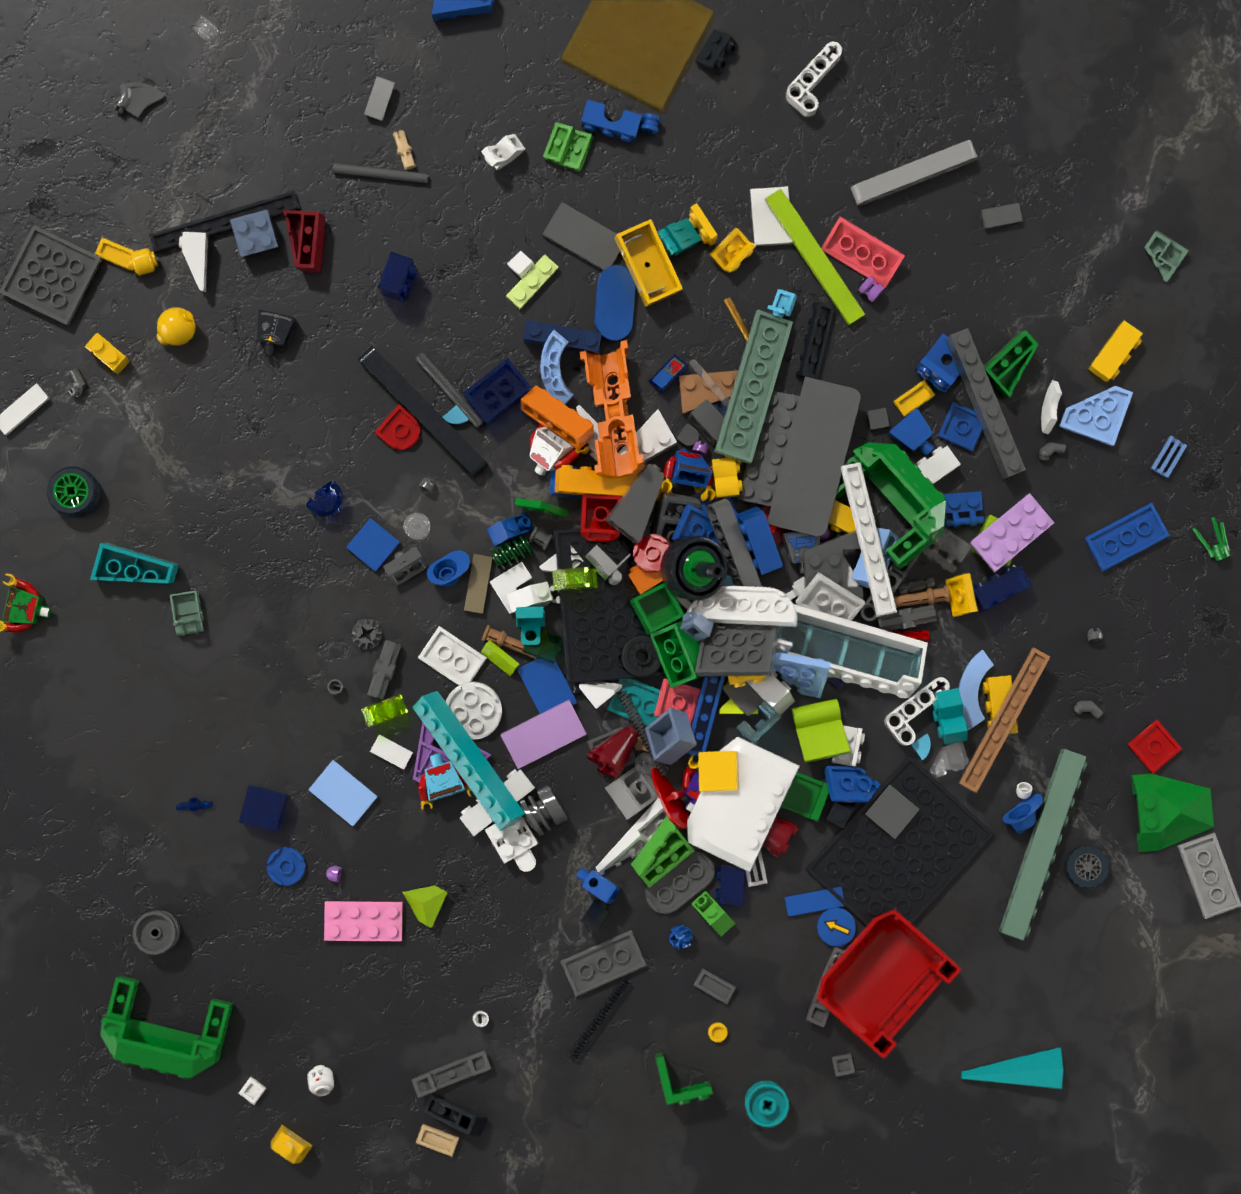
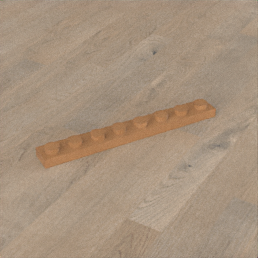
M1034 647L1031 649L959 784L977 793L1050 656Z

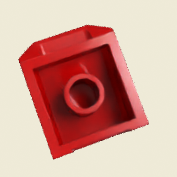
M582 494L581 535L588 541L612 542L619 537L620 532L606 522L605 519L621 499V496Z

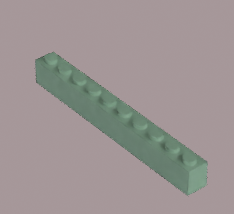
M1066 749L1060 750L999 932L1021 940L1028 937L1031 926H1029L1031 918L1034 919L1037 908H1035L1037 900L1040 901L1042 898L1043 889L1041 888L1043 882L1048 880L1050 871H1047L1048 867L1055 860L1056 853H1054L1056 845L1059 846L1062 835L1060 832L1062 827H1065L1069 817L1066 815L1068 809L1073 807L1075 798H1073L1075 790L1078 791L1081 780L1079 777L1081 772L1084 773L1086 769V756Z

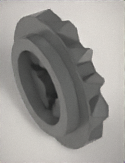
M363 619L353 626L351 636L353 642L359 648L372 649L380 643L382 629L376 621ZM362 627H364V629H366L367 631L373 630L372 633H370L372 641H370L366 637L360 639V637H362V635L364 634Z

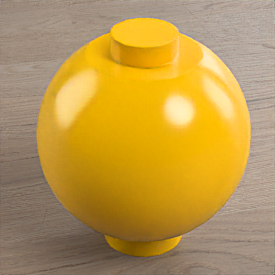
M178 307L165 310L157 321V339L163 345L170 344L174 346L189 342L194 336L196 329L193 315L189 311Z

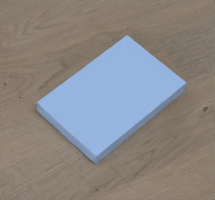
M334 760L308 789L351 826L358 822L378 797Z

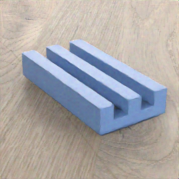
M1169 436L1150 469L1168 478L1187 445L1182 444L1178 439H1174L1173 436ZM1172 442L1174 444L1160 469H1158L1157 466ZM1177 447H1180L1166 473L1163 472Z

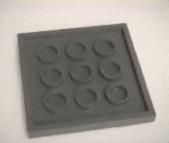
M33 225L0 289V294L69 326L102 258Z
M714 623L710 637L702 639L700 642L695 674L698 676H771L780 626Z

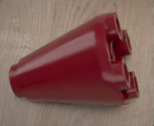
M627 726L594 747L586 757L592 763L598 765L597 770L602 775L606 776L608 774L612 779L616 780L621 775L638 741L639 734L635 729Z
M775 817L762 846L772 856L779 857L781 853L784 854L788 849L789 843L787 841L796 834L798 827L790 821Z

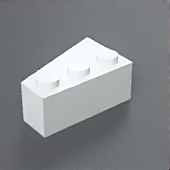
M658 409L636 432L639 455L643 454L644 463L677 445L676 439ZM624 446L618 454H625L628 449L627 446Z
M772 671L771 676L764 677L765 681L753 683V680L746 681L760 695L764 703L774 710L778 717L795 702L789 692L791 688L786 682L777 680L776 677L778 675L774 671Z

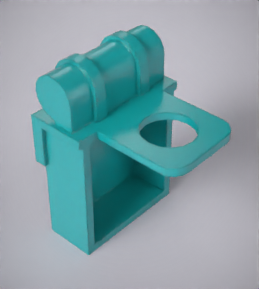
M688 218L677 223H671L657 232L661 242L666 247L668 257L670 255H678L696 246L701 241L700 236Z
M516 607V627H521V643L523 645L540 644V627H545V610H543V607ZM534 631L536 633L535 640L528 641L525 638L526 632Z

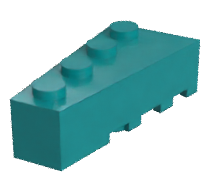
M100 543L90 580L174 583L179 564L113 544Z

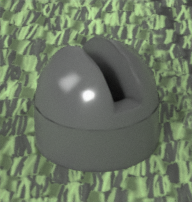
M429 477L424 478L418 487L422 491L432 494L435 489V481Z
M1093 628L1089 629L1087 632L1088 642L1102 641V631L1099 628H1095V631Z
M337 679L331 680L327 685L328 692L333 696H337L343 691L342 682ZM331 687L338 688L340 690H333L331 689Z

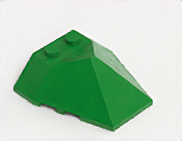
M1155 774L1131 775L1133 794H1136L1140 829V833H1137L1138 852L1159 851L1214 827L1210 788Z

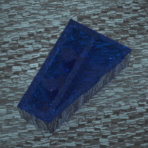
M1013 565L1005 569L1007 573L1000 576L997 573L988 578L990 582L984 585L980 582L973 586L979 613L1033 586L1022 565L1019 567Z

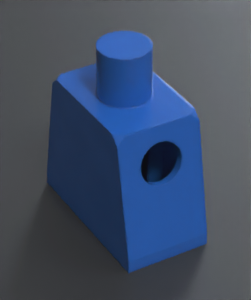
M917 408L888 433L889 437L911 454L919 448L926 456L934 449L927 441L933 435V432Z
M582 867L576 875L578 879L584 882L582 884L583 888L612 905L622 888L594 870L589 872ZM595 880L598 881V885L596 887L593 886Z

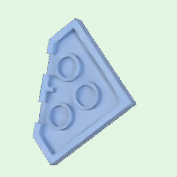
M1114 386L1065 409L1059 427L1113 447L1133 392Z
M775 652L772 671H778L781 674V678L789 685L794 684L801 695L821 698L831 662L822 659L806 658L802 655L795 656L783 652Z

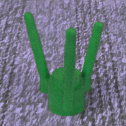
M1212 517L1213 527L1218 540V544L1212 546L1213 550L1196 528H1193V531L1208 551L1210 558L1215 557L1216 561L1231 555L1224 523H1220V534L1216 519Z

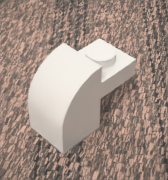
M512 134L506 135L496 145L485 147L481 152L485 156L486 162L497 170L516 159L525 150V147L517 136Z

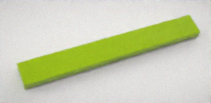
M780 188L764 199L848 326L864 316L865 313L782 189Z

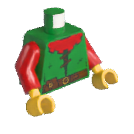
M5 574L10 576L11 580L8 583L2 581L3 584L10 587L3 618L0 621V632L4 630V632L19 633L30 629L32 624H37L39 617L49 619L51 607L42 606L43 598L39 597V592L29 582L19 578L15 579L11 574Z

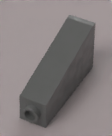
M655 464L644 466L605 519L606 522L634 544L642 539L665 476L661 473L662 470Z

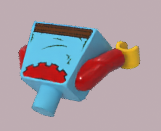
M441 753L430 756L433 767L425 769L418 787L422 810H424V804H429L430 809H432L433 801L456 793L467 791L468 795L471 796V789L451 761L444 763Z

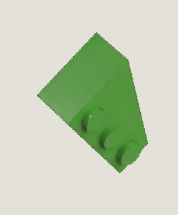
M666 816L631 865L650 888L691 855L694 850Z

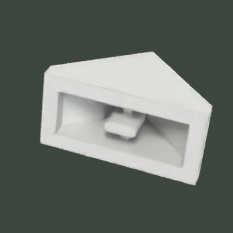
M604 681L582 682L579 684V688L597 709L621 690L622 684Z

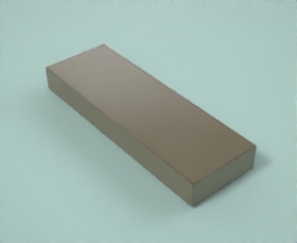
M473 555L464 611L483 614L493 557Z

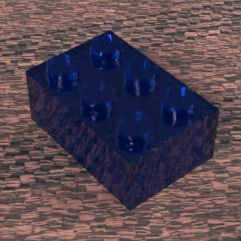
M507 358L463 392V395L486 425L489 426L517 404L532 387L510 359Z

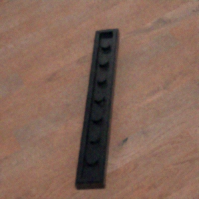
M295 191L149 234L153 250L156 254L179 247V237L183 236V232L207 233L209 238L232 231L230 219L263 210H269L271 219L284 215L283 210L298 211L300 207Z

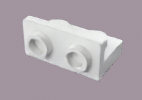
M843 725L850 753L832 757L831 763L855 767L856 763H860L861 752H858L859 745H863L865 733H862L861 728Z

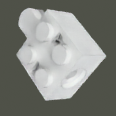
M524 817L515 825L501 831L496 824L485 829L504 863L514 858L519 869L528 872L535 867L536 859L530 848L537 845L538 841Z

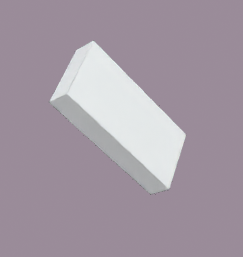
M378 735L370 750L375 755L402 769L406 768L413 754L408 749L381 735Z

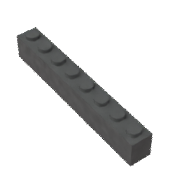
M968 328L949 335L945 340L1002 479L1025 471V466Z

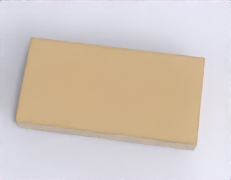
M423 1123L416 1143L452 1157L460 1137Z

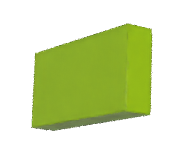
M490 640L481 651V654L510 677L519 665L517 661Z

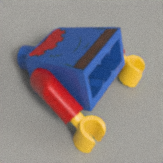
M680 449L666 462L663 475H665L664 481L661 484L659 493L665 487L667 489L666 494H668L672 489L670 482L672 480L673 483L706 488V491L701 494L702 501L709 497L710 502L715 498L716 493L711 489L713 487V470L707 465L700 454Z

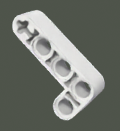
M837 42L828 43L787 89V101L805 117L813 116L818 107V100L810 91L840 59L842 47ZM836 51V54L833 53L828 60L829 53ZM821 63L825 68L820 70L815 65ZM810 77L812 82L805 83L803 78ZM795 90L798 91L800 95L798 97H793L790 94V92ZM811 103L814 108L806 109L804 104Z
M943 677L932 680L885 717V726L899 744L910 745L915 741V733L908 722L933 703L936 692L942 691L941 689L934 693L930 691L938 686L937 683L944 684L942 686L943 691L949 690L948 680ZM921 693L928 694L929 701L927 703L920 701ZM907 704L912 705L914 708L912 715L905 713L904 708ZM891 716H896L899 720L896 727L891 726L889 723ZM904 731L910 733L911 738L908 742H904L901 739V734Z

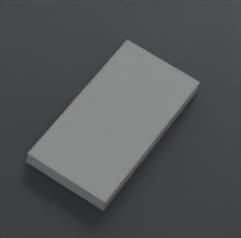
M1215 833L1177 845L1204 919L1241 907L1240 899Z

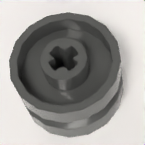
M156 910L142 915L137 920L133 929V938L140 950L147 954L156 955L169 951L176 945L180 938L181 929L178 920L173 914L167 911ZM156 929L159 931L158 935H155L154 933Z

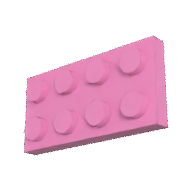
M325 901L324 941H402L403 902Z

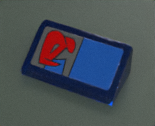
M674 354L648 382L663 394L688 368V364Z

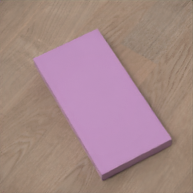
M567 700L500 735L519 769L586 735V732L570 700Z

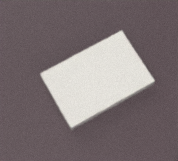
M788 187L750 189L753 235L756 246L792 244L791 239L764 200L780 188L789 200Z
M818 572L797 598L796 604L852 621L865 605V601Z
M440 626L418 656L420 660L458 685L472 682L487 659Z

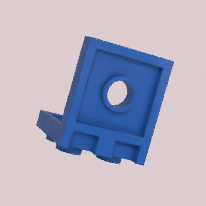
M943 333L918 364L915 371L922 378L931 382L936 389L945 393L956 380L959 372L945 340L947 336ZM944 355L949 356L951 364L944 365L941 362V357Z

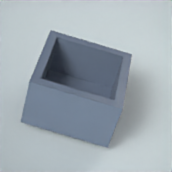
M269 210L230 219L241 257L279 247Z
M669 708L645 728L654 761L672 765L697 745L687 712Z

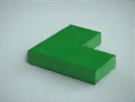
M520 498L515 500L516 506L527 510L541 511L558 517L568 516L569 510L543 501Z

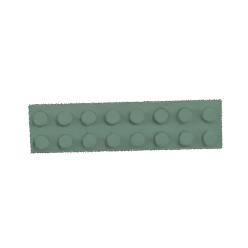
M761 310L756 311L714 452L747 464L752 463L792 328V321Z

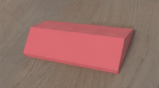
M839 217L821 248L827 254L867 278L871 276L877 284H881L884 288L887 287L905 257L901 252L842 217Z

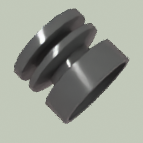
M549 785L537 791L539 801L536 802L531 795L528 797L532 805L528 806L525 800L520 801L527 822L539 836L544 834L541 828L543 824L548 831L551 830L548 821L552 820L558 826L568 820L567 815Z

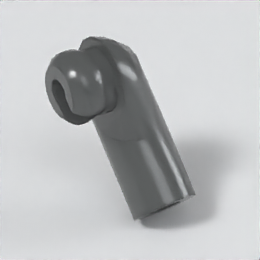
M76 368L70 371L74 384L69 388V394L78 397L83 393L86 382L79 369Z
M1047 443L1040 449L1039 459L1048 461L1049 456L1053 453L1065 454L1066 445Z
M1089 700L1079 701L1074 706V711L1077 714L1090 712L1096 719L1104 713L1094 702Z

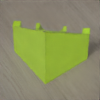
M437 886L402 892L418 921L432 928L448 892Z

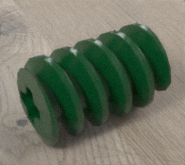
M519 535V542L511 539V546L504 542V549L498 545V552L493 548L490 549L498 569L499 566L506 569V562L513 566V559L519 563L520 556L527 559V552L534 556L526 537L524 539Z

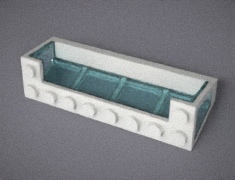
M795 604L793 605L797 613V625L780 626L776 652L795 656L802 655L806 658L822 659L831 662L827 677L842 679V681L847 683H856L864 688L877 689L882 693H891L899 698H910L922 682L927 642Z

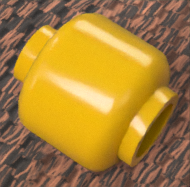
M148 248L133 251L131 259H128L131 271L135 270L137 275L152 273L155 271V267L158 266L154 251L151 252Z

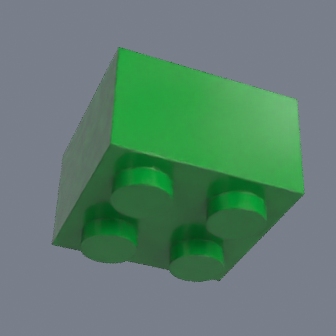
M664 583L630 601L647 635L684 616L674 594L667 589Z

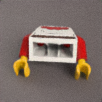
M539 425L530 436V458L538 463L535 472L539 475H545L546 471L557 470L562 465H569L579 457L578 454H587L590 450L588 446L583 450H574L572 445L543 425Z

